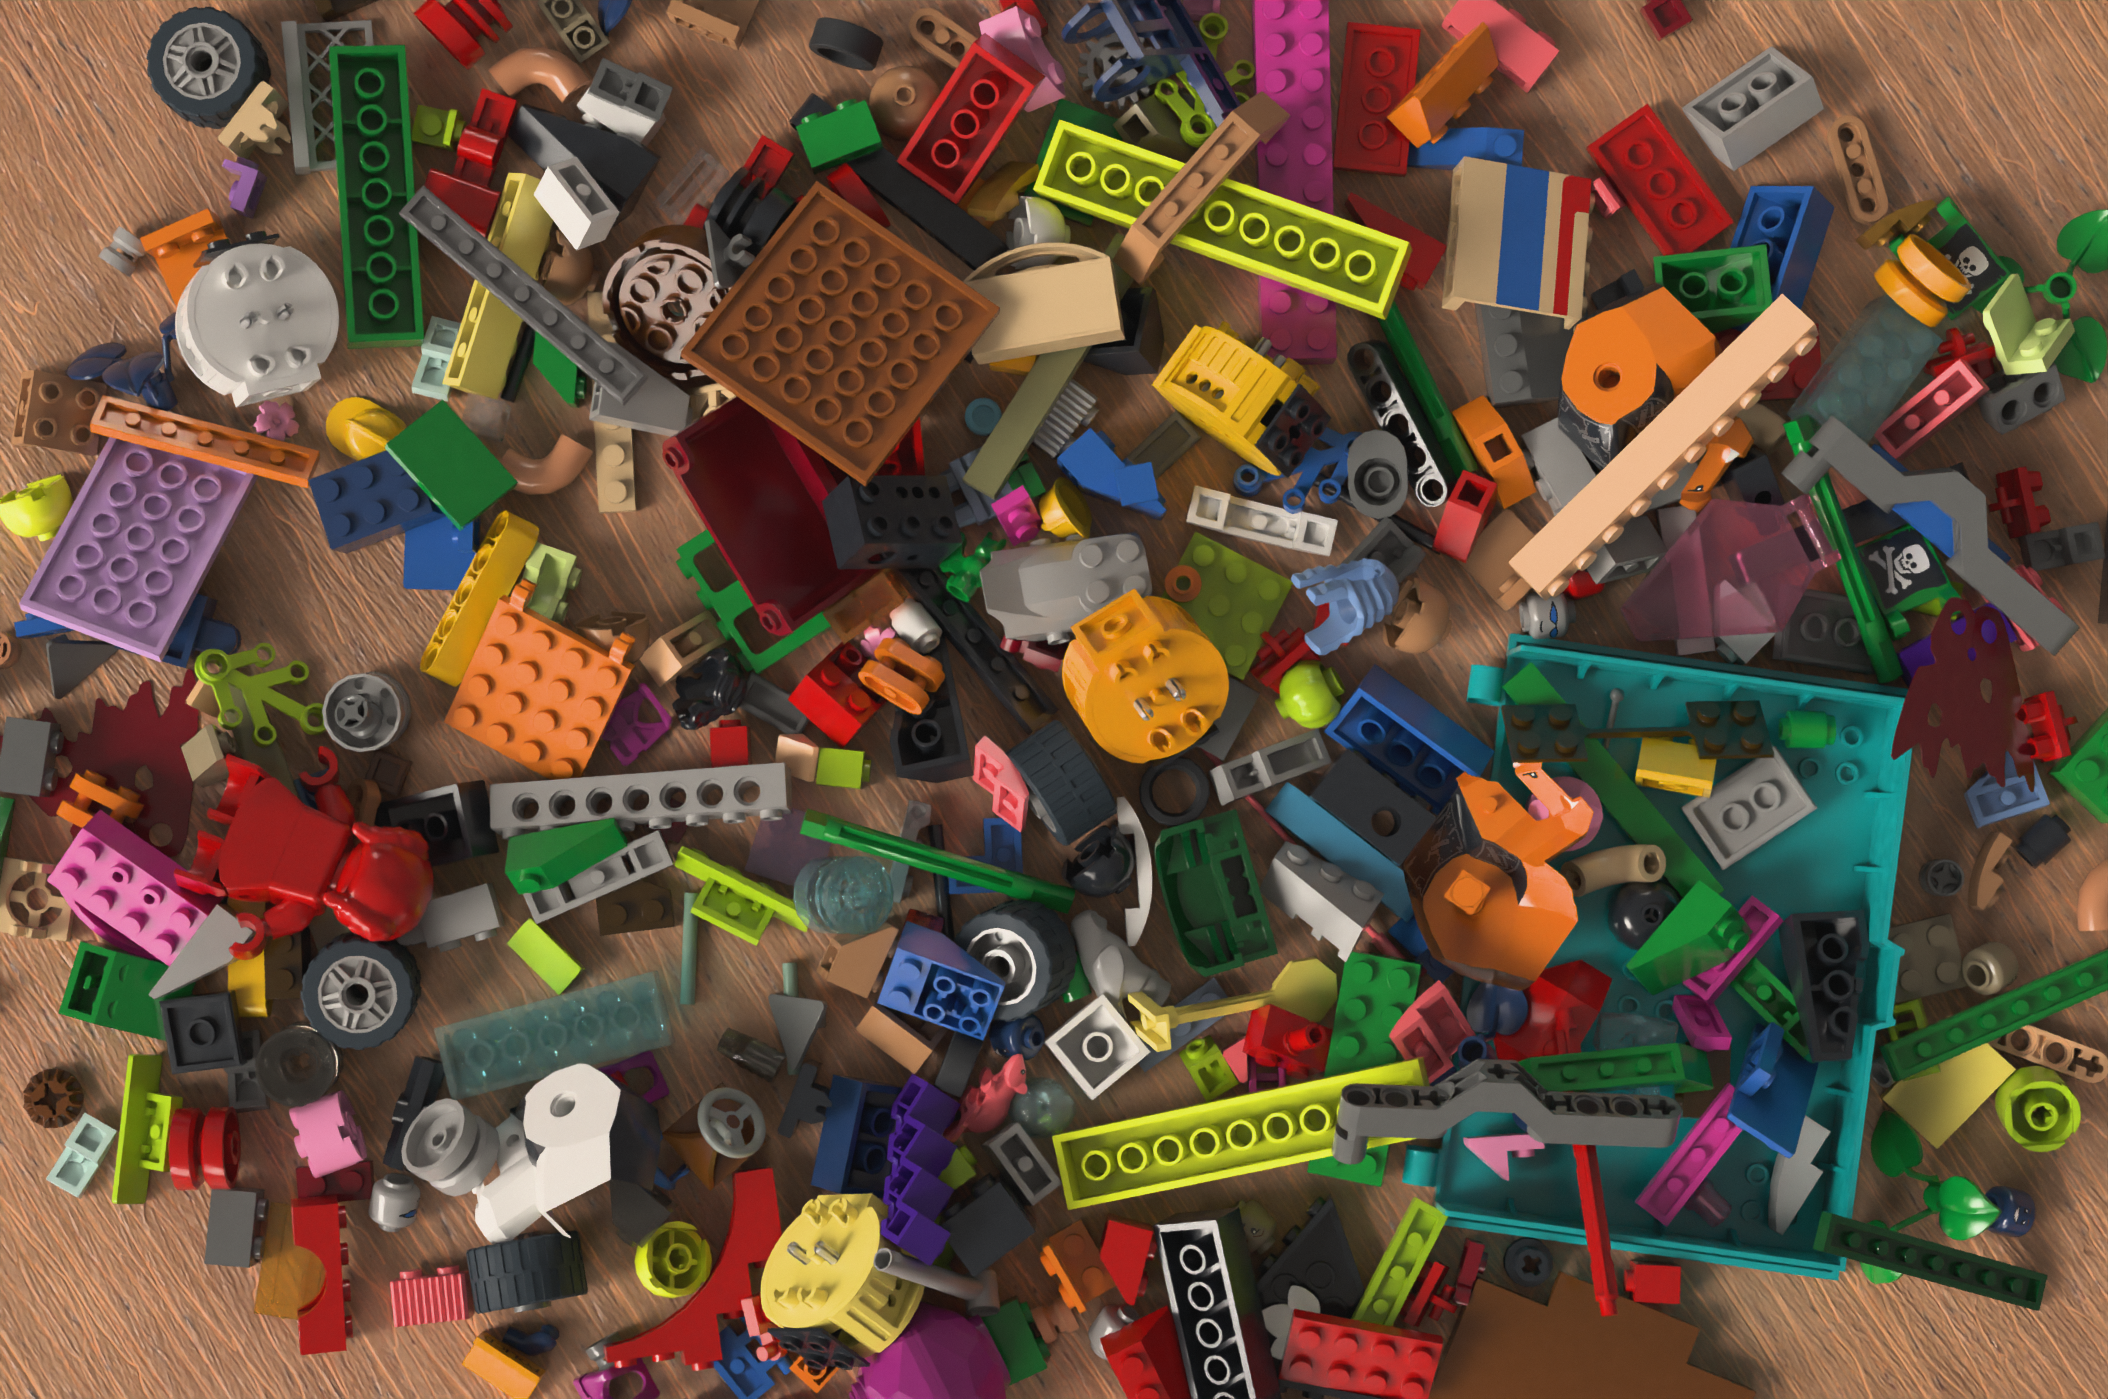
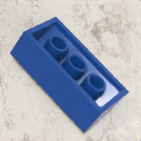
M1751 186L1730 247L1766 245L1772 303L1783 294L1800 310L1835 208L1814 186ZM1755 320L1732 329L1744 332Z
M1376 664L1373 665L1341 707L1337 717L1324 731L1350 751L1354 749L1371 762L1369 766L1380 774L1384 772L1400 784L1399 788L1410 796L1417 794L1434 807L1431 811L1436 815L1440 813L1458 788L1456 778L1465 771L1471 776L1480 777L1495 752Z

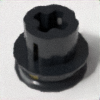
M1524 1237L1513 1241L1506 1248L1503 1256V1267L1507 1275L1516 1284L1524 1287H1535L1542 1284L1550 1276L1553 1268V1257L1549 1249L1541 1241ZM1527 1255L1533 1259L1538 1258V1261L1535 1263L1536 1268L1533 1271L1528 1269L1522 1271L1521 1269L1525 1266L1523 1258Z

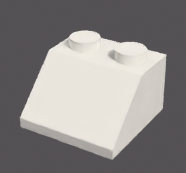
M1104 994L1097 997L1044 1039V1044L1091 1100H1094L1150 1053Z

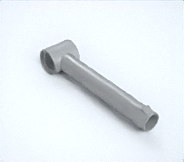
M888 1248L879 1249L874 1256V1266L879 1271L965 1299L966 1314L969 1316L978 1314L980 1317L994 1315L1000 1311L997 1273L993 1270L985 1269L975 1277L970 1272L963 1275L934 1264L929 1266L917 1258Z

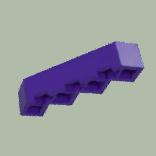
M912 1074L892 1104L891 1117L896 1120L895 1132L889 1135L887 1160L892 1162L891 1175L885 1177L883 1203L888 1205V1217L881 1221L880 1234L931 1266L935 1258L943 1252L946 1241L951 1235L950 1232L934 1223L939 1213L947 1207L949 1198L954 1191L953 1188L939 1180L938 1177L950 1164L952 1155L958 1146L941 1135L953 1122L955 1113L961 1104L930 1083Z

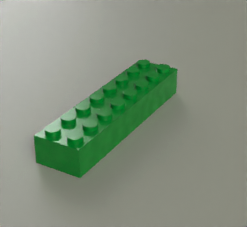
M405 45L330 46L329 66L347 349L422 346L424 342L417 229L399 214L415 195Z

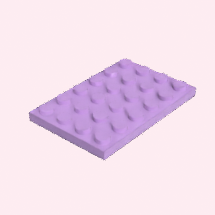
M109 437L19 602L21 610L162 662L258 475Z

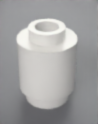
M908 598L899 602L891 610L889 616L892 619V627L902 640L909 644L912 650L925 654L938 646L942 629L920 602H915L914 599Z

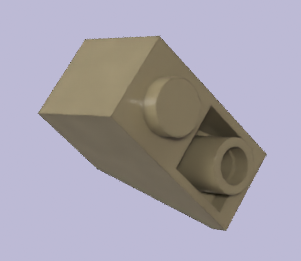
M1155 94L1135 103L1113 124L1126 143L1185 164L1199 149L1187 144L1180 134V122L1166 104H1161L1157 100Z
M213 724L205 726L181 747L192 781L203 788L229 777L225 760L227 754L243 759L236 740L227 731L224 732Z

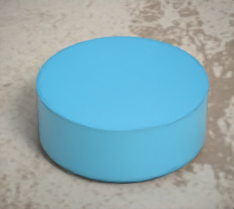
M975 399L966 408V425L974 434L988 436L1002 416L1001 410L997 403L991 399Z

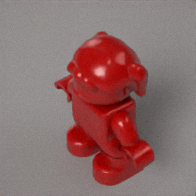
M318 747L319 762L329 768L323 776L312 777L306 771L298 774L302 786L308 791L316 793L314 798L318 810L305 805L279 780L269 775L260 766L230 754L226 755L225 760L229 777L224 794L216 810L209 808L207 811L208 818L230 826L225 840L199 830L197 833L198 848L189 871L186 872L175 868L173 873L178 886L202 895L208 893L217 897L229 895L230 898L242 901H271V903L276 904V906L263 913L264 918L262 919L245 912L236 914L240 927L251 928L256 934L249 943L241 944L235 942L229 947L230 953L235 958L241 960L254 959L265 949L268 936L271 935L273 939L303 931L310 924L314 916H320L326 911L327 906L333 909L340 923L347 926L354 934L360 935L371 942L397 939L418 925L428 908L434 892V874L431 862L428 860V842L417 831L406 830L401 827L370 826L360 821L355 822L354 807L342 787L336 785L340 773L337 757L333 751L327 747ZM352 832L361 841L354 848Z

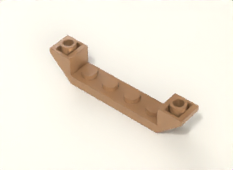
M1263 91L1234 109L1131 225L1113 258V262L1138 284L1142 285L1166 258L1162 253L1165 247L1261 140L1266 145L1291 117L1290 114Z

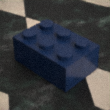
M387 450L308 480L330 548L334 551L350 553L446 517Z

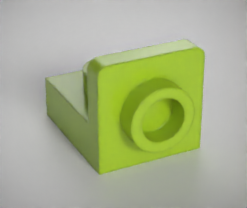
M418 105L411 142L456 152L457 144L464 128L467 126V122L463 121V115L457 109L450 108V111Z
M1210 1035L1190 1042L1184 1050L1179 1052L1180 1058L1206 1102L1211 1101L1239 1084Z

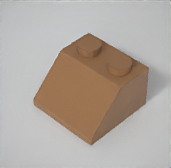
M877 999L855 1030L915 1074L948 1031V1028L878 1004Z

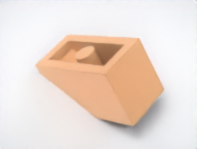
M709 610L664 634L644 651L643 656L639 660L659 687L677 678L678 675H682L692 668L693 665L703 660L708 652L714 648L721 647L727 642L716 625L717 621Z

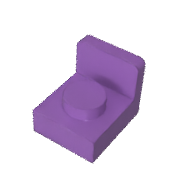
M237 157L236 162L224 159L222 166L229 172L241 176L240 180H236L231 187L229 193L230 208L240 215L253 219L267 177L257 170L259 165L255 162L241 157Z

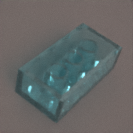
M1886 293L1866 305L1786 415L1791 419L1808 415L1814 433L1832 415L1868 444L1943 340L1926 325L1900 307Z

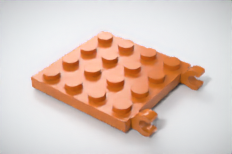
M523 578L520 584H516L511 597L503 595L499 598L444 723L550 780L582 778L636 666L626 660L636 638L623 631L620 637L615 639L610 651L601 648L588 639L528 608L527 606L536 590L537 584Z

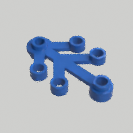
M1326 427L1318 439L1333 448L1319 451L1310 447L1302 463L1294 469L1291 475L1303 473L1294 488L1287 490L1283 495V507L1287 512L1297 514L1304 509L1305 498L1323 467L1334 463L1338 464L1331 478L1325 479L1320 483L1318 494L1320 500L1326 504H1333L1339 500L1341 488L1348 477V447L1355 438L1362 434L1361 432L1353 431L1342 435ZM1245 464L1240 466L1234 473V488L1241 496L1252 497L1261 491L1263 483L1285 476L1283 474L1276 476L1254 465ZM1246 473H1251L1255 476V479L1251 482H1244L1241 477ZM1326 487H1333L1337 492L1332 496H1327L1323 493V490ZM1295 496L1301 502L1296 506L1288 504L1287 500Z

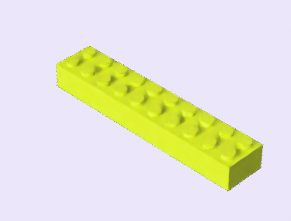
M1059 119L1033 190L1041 198L1130 229L1131 225L1181 170L1185 163ZM1228 178L1170 242V244L1384 320L1388 316L1412 252L1410 243L1405 240Z
M1424 1058L1408 1059L1056 1134L1052 1136L1067 1208L1072 1210L1333 1156L1331 1150L1335 1127L1338 1123L1337 1116L1342 1089L1349 1084L1356 1083L1430 1086ZM1369 1136L1367 1149L1417 1138Z

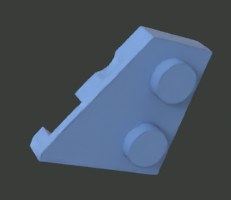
M2007 751L2005 753V787H2000L1996 778L1989 775L1988 771H1986L1964 793L1976 829L2047 807L2050 804L2035 763V785L2033 792H2030L2025 776L2020 778L2017 776L2013 758Z

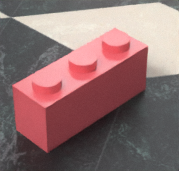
M1459 0L1445 17L1441 27L1460 40L1481 22H1484L1489 28L1499 62L1495 69L1528 93L1559 53V50L1554 47L1556 45L1555 41L1542 31L1537 33L1526 25V19L1514 9L1507 11L1496 2L1497 0Z
M1959 359L1871 431V433L1897 461H1903L1988 392L1990 388L1967 361Z

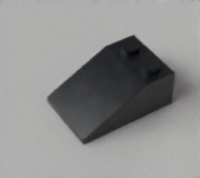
M484 780L457 783L382 802L377 808L374 826L401 827L421 833L429 845L428 860L431 862L432 868L500 852L496 833L490 827V804Z

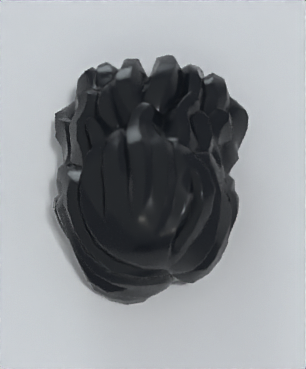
M724 647L714 648L706 654L701 663L692 666L694 673L702 672L699 678L683 677L681 675H678L676 678L675 690L680 697L673 702L672 706L678 715L682 728L686 730H697L717 720L721 715L732 714L745 698L747 685L743 675L744 671L741 669L735 656Z

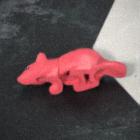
M1022 1054L1011 1056L997 1074H992L989 1067H984L979 1075L980 1085L978 1087L972 1085L967 1087L958 1102L961 1104L958 1108V1111L961 1112V1119L952 1122L944 1130L942 1135L944 1138L955 1143L962 1133H985L997 1128L1004 1122L1012 1098L1016 1093L1026 1094L1028 1090L1025 1083L1026 1066Z

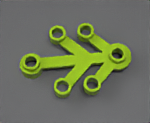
M1208 13L1201 18L1197 29L1216 60L1217 47L1224 41L1228 32V22L1218 13ZM1206 30L1215 31L1217 36L1208 34ZM1238 60L1233 68L1226 72L1224 76L1231 88L1236 84L1247 85L1253 78L1255 68L1248 60ZM1244 69L1249 75L1242 76L1237 70ZM1183 70L1175 75L1195 98L1194 110L1179 95L1178 85L1171 79L1160 80L1154 94L1161 104H1169L1181 119L1180 134L1183 140L1193 147H1201L1217 129V126L1206 114L1201 98L1188 83L1187 74ZM1168 88L1172 91V94L1165 95L1160 89ZM1235 92L1242 104L1250 99L1245 93ZM1192 128H1201L1204 134L1195 133Z
M259 643L254 649L232 655H227L219 649L203 651L196 659L195 673L200 681L213 688L221 711L218 715V723L222 728L233 730L243 720L242 711L234 705L229 685L242 692L254 726L251 738L258 747L265 748L270 746L277 736L276 729L269 723L263 703L298 720L302 730L309 735H320L327 730L324 726L322 714L323 704L312 703L305 707L269 688L287 682L292 685L302 684L309 675V668L304 662L295 660L287 667L248 677L236 669L251 664L262 668L269 666L276 656L272 645L269 643ZM265 650L269 654V659L261 660L257 655V651ZM207 664H216L219 667V673L213 674L209 672ZM291 668H299L302 671V677H294L291 674ZM226 712L233 713L236 716V722L229 723L226 721L224 714ZM309 716L318 718V727H313L309 724ZM266 730L270 735V740L264 741L260 739L258 731Z

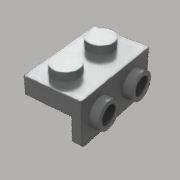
M1385 517L1342 563L1348 564L1351 560L1360 561L1363 558L1379 560L1393 572L1399 585L1406 576L1413 574L1419 568L1421 560L1427 553L1421 547L1415 545L1391 519Z

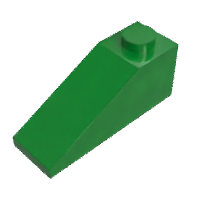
M615 818L509 837L505 873L518 894L553 889L625 848L628 840Z
M1753 956L1730 985L1769 1024L1773 1022L1783 1028V1038L1804 1059L1814 1064L1815 1062L1812 1063L1793 993Z

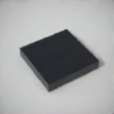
M235 990L166 998L159 1001L172 1074L243 1066L248 1063Z

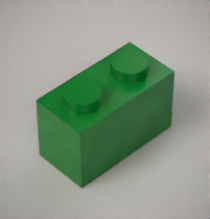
M857 99L844 101L836 106L837 111L824 116L822 112L810 114L801 120L802 124L796 126L814 175L883 149L881 138L866 100L858 102Z
M1015 1295L1000 1302V1311L998 1313L981 1317L1008 1369L1011 1378L1009 1386L1048 1368L1046 1358L1051 1356V1353L1042 1336L1036 1337L1030 1324L1035 1322L1027 1301L1020 1303L1018 1296Z

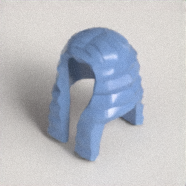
M1375 559L1351 560L1348 564L1341 563L1337 567L1330 564L1326 567L1317 566L1313 569L1308 568L1301 573H1294L1291 577L1292 583L1299 589L1322 581L1325 582L1315 587H1310L1306 591V595L1315 606L1329 602V617L1318 628L1306 633L1304 637L1307 645L1318 655H1327L1330 651L1337 650L1341 643H1349L1353 636L1361 635L1365 628H1372L1374 623L1381 622L1385 615H1391L1393 607L1398 601L1399 585L1395 575L1382 562Z

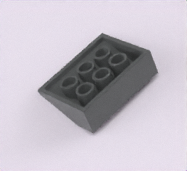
M1474 303L1487 397L1491 405L1497 409L1557 401L1559 398L1564 356L1573 328L1588 317L1587 309L1583 318L1568 330L1564 329V318Z

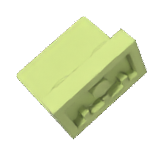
M2019 274L2009 275L1983 311L1984 326L1990 332L1995 345L1996 357L2001 361L2006 375L2047 372L2075 332L2071 319L2055 320L2053 318H2046L2036 322Z

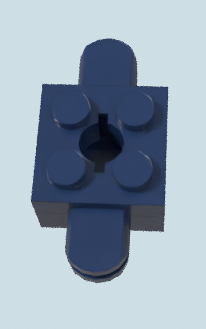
M197 594L162 662L195 670L196 659L205 650L219 649L227 655L236 654L241 646L242 638L240 631L230 623L213 619L218 600ZM114 646L115 648H118V649H121V650H125V651L131 652V651L126 650V649H123V648H121V647Z

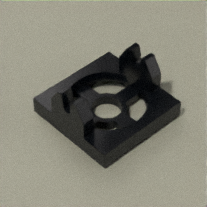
M809 1059L803 1064L778 1127V1134L791 1138L796 1133L800 1120L810 1124L826 1121V1108L824 1107H832L833 1103L829 1099L830 1089L815 1082L822 1066L821 1062Z

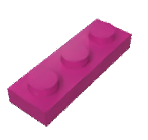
M1751 896L1738 911L1753 931L1749 936L1747 945L1740 952L1734 953L1728 961L1681 982L1710 1006L1783 922L1777 913L1754 896Z

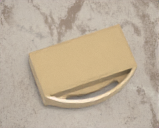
M1052 242L1018 247L990 259L963 281L1000 307L999 315L972 348V355L979 365L1125 340L1113 263L1110 256L1094 249L1077 244ZM1055 255L1076 257L1080 260L1076 263L1064 265L1034 266L1012 274L996 276V273L1001 269L1034 257Z

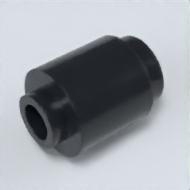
M2044 814L2018 838L2020 843L2014 848L2030 866L2036 869L2041 863L2046 865L2071 842L2070 837L2067 835L2071 829L2056 814L2052 818Z

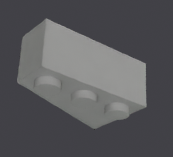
M1558 417L1521 435V451L1524 454L1529 471L1532 470L1537 480L1536 486L1542 498L1548 501L1555 517L1596 475L1582 451L1558 428Z
M1285 841L1274 857L1259 888L1263 896L1290 918L1295 919L1298 915L1313 928L1311 935L1320 941L1325 937L1340 949L1337 956L1345 962L1368 928L1384 896V893L1375 889L1369 882L1356 879L1343 872L1337 865L1327 863L1310 854L1304 847L1293 845L1288 841Z

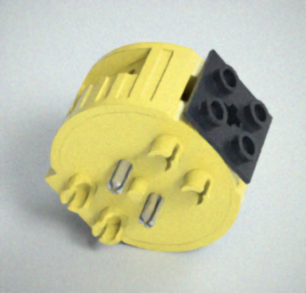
M872 1193L818 1195L816 1200H809L804 1205L801 1215L791 1223L779 1238L766 1263L761 1281V1304L766 1317L781 1327L768 1328L767 1332L780 1340L779 1345L782 1348L804 1358L803 1362L811 1368L824 1370L826 1366H832L843 1370H852L853 1367H870L871 1363L864 1358L874 1353H880L887 1348L908 1325L921 1301L925 1286L879 1271L874 1266V1256L881 1248H888L901 1252L904 1255L916 1257L880 1234L881 1221L888 1217V1206Z

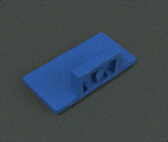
M481 515L461 531L447 516L405 531L404 588L457 591L480 547Z
M1773 1022L1767 1027L1757 1023L1751 1031L1727 1118L1740 1129L1747 1131L1764 1142L1770 1149L1790 1159L1796 1152L1819 1063L1811 1064L1783 1039V1028Z

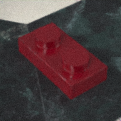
M373 1160L360 1161L357 1164L319 1178L313 1176L309 1166L297 1167L298 1198L336 1195L338 1202L371 1199L375 1183Z

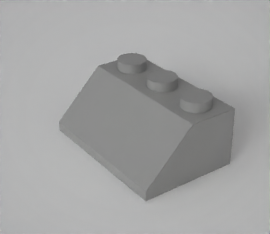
M1771 46L1685 105L1682 109L1712 154L1731 170L1735 171L1768 147L1777 143L1794 129L1807 122L1824 108L1813 77Z

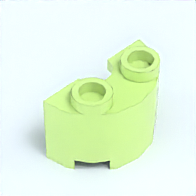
M536 542L525 564V571L522 579L525 578L537 584L536 590L527 606L528 608L554 622L563 623L569 608V603L565 602L569 589L576 590L582 575V569L576 568V555Z

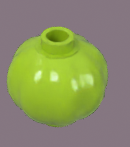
M1303 660L1295 662L1286 670L1279 684L1280 698L1275 700V704L1285 720L1291 717L1303 727L1310 729L1320 728L1328 725L1337 717L1342 707L1340 695L1345 693L1346 690L1333 666L1326 669L1320 661Z

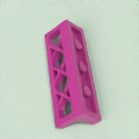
M1728 1082L1635 1200L1639 1206L1666 1227L1742 1131V1129L1727 1118L1735 1089Z

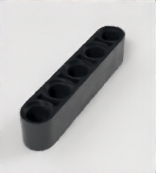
M1375 339L1355 344L1347 354L1349 369L1380 428L1396 436L1404 446L1407 456L1408 481L1417 498L1428 507H1436L1448 502L1458 479L1390 349L1384 342ZM1366 348L1373 353L1374 363L1372 366L1367 365L1364 360ZM1383 381L1388 383L1391 388L1389 399L1382 395L1381 384ZM1400 414L1404 415L1408 420L1407 432L1403 431L1398 425ZM1417 447H1420L1425 452L1426 461L1424 464L1419 463L1415 457ZM1434 479L1439 481L1443 487L1441 497L1433 492L1432 483Z

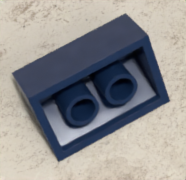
M833 1074L829 1099L833 1104L832 1107H826L825 1116L827 1119L823 1122L811 1185L838 1194L872 1193L877 1198L884 1197L885 1177L891 1175L892 1162L887 1160L889 1135L895 1132L896 1120L891 1117L892 1104L903 1089V1086Z

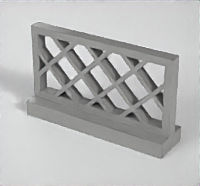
M371 20L297 24L296 21H283L281 25L295 174L308 175L311 174L310 172L336 170L335 159L333 161L317 162L316 148L325 138L334 143V136L330 134L333 130V121L324 129L313 119L312 114L322 101L332 108V101L326 97L331 92V83L321 93L309 82V76L318 65L330 73V66L323 60L329 54L330 46H345L340 41L348 31L365 30L366 43L364 46L374 45ZM330 32L340 33L336 37H334ZM322 33L331 43L317 56L306 47L305 34ZM307 55L314 60L309 68ZM310 91L318 97L313 103H311ZM314 128H316L321 133V135L316 140L314 135Z

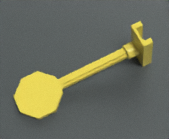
M1314 956L1289 961L1272 983L1270 990L1176 1008L1173 1005L1161 1007L1142 991L1128 994V1001L1139 1009L1140 1020L1131 1021L1130 1027L1157 1052L1171 1049L1170 1029L1176 1028L1178 1024L1255 1010L1269 1004L1313 1022H1320L1338 999L1336 973Z

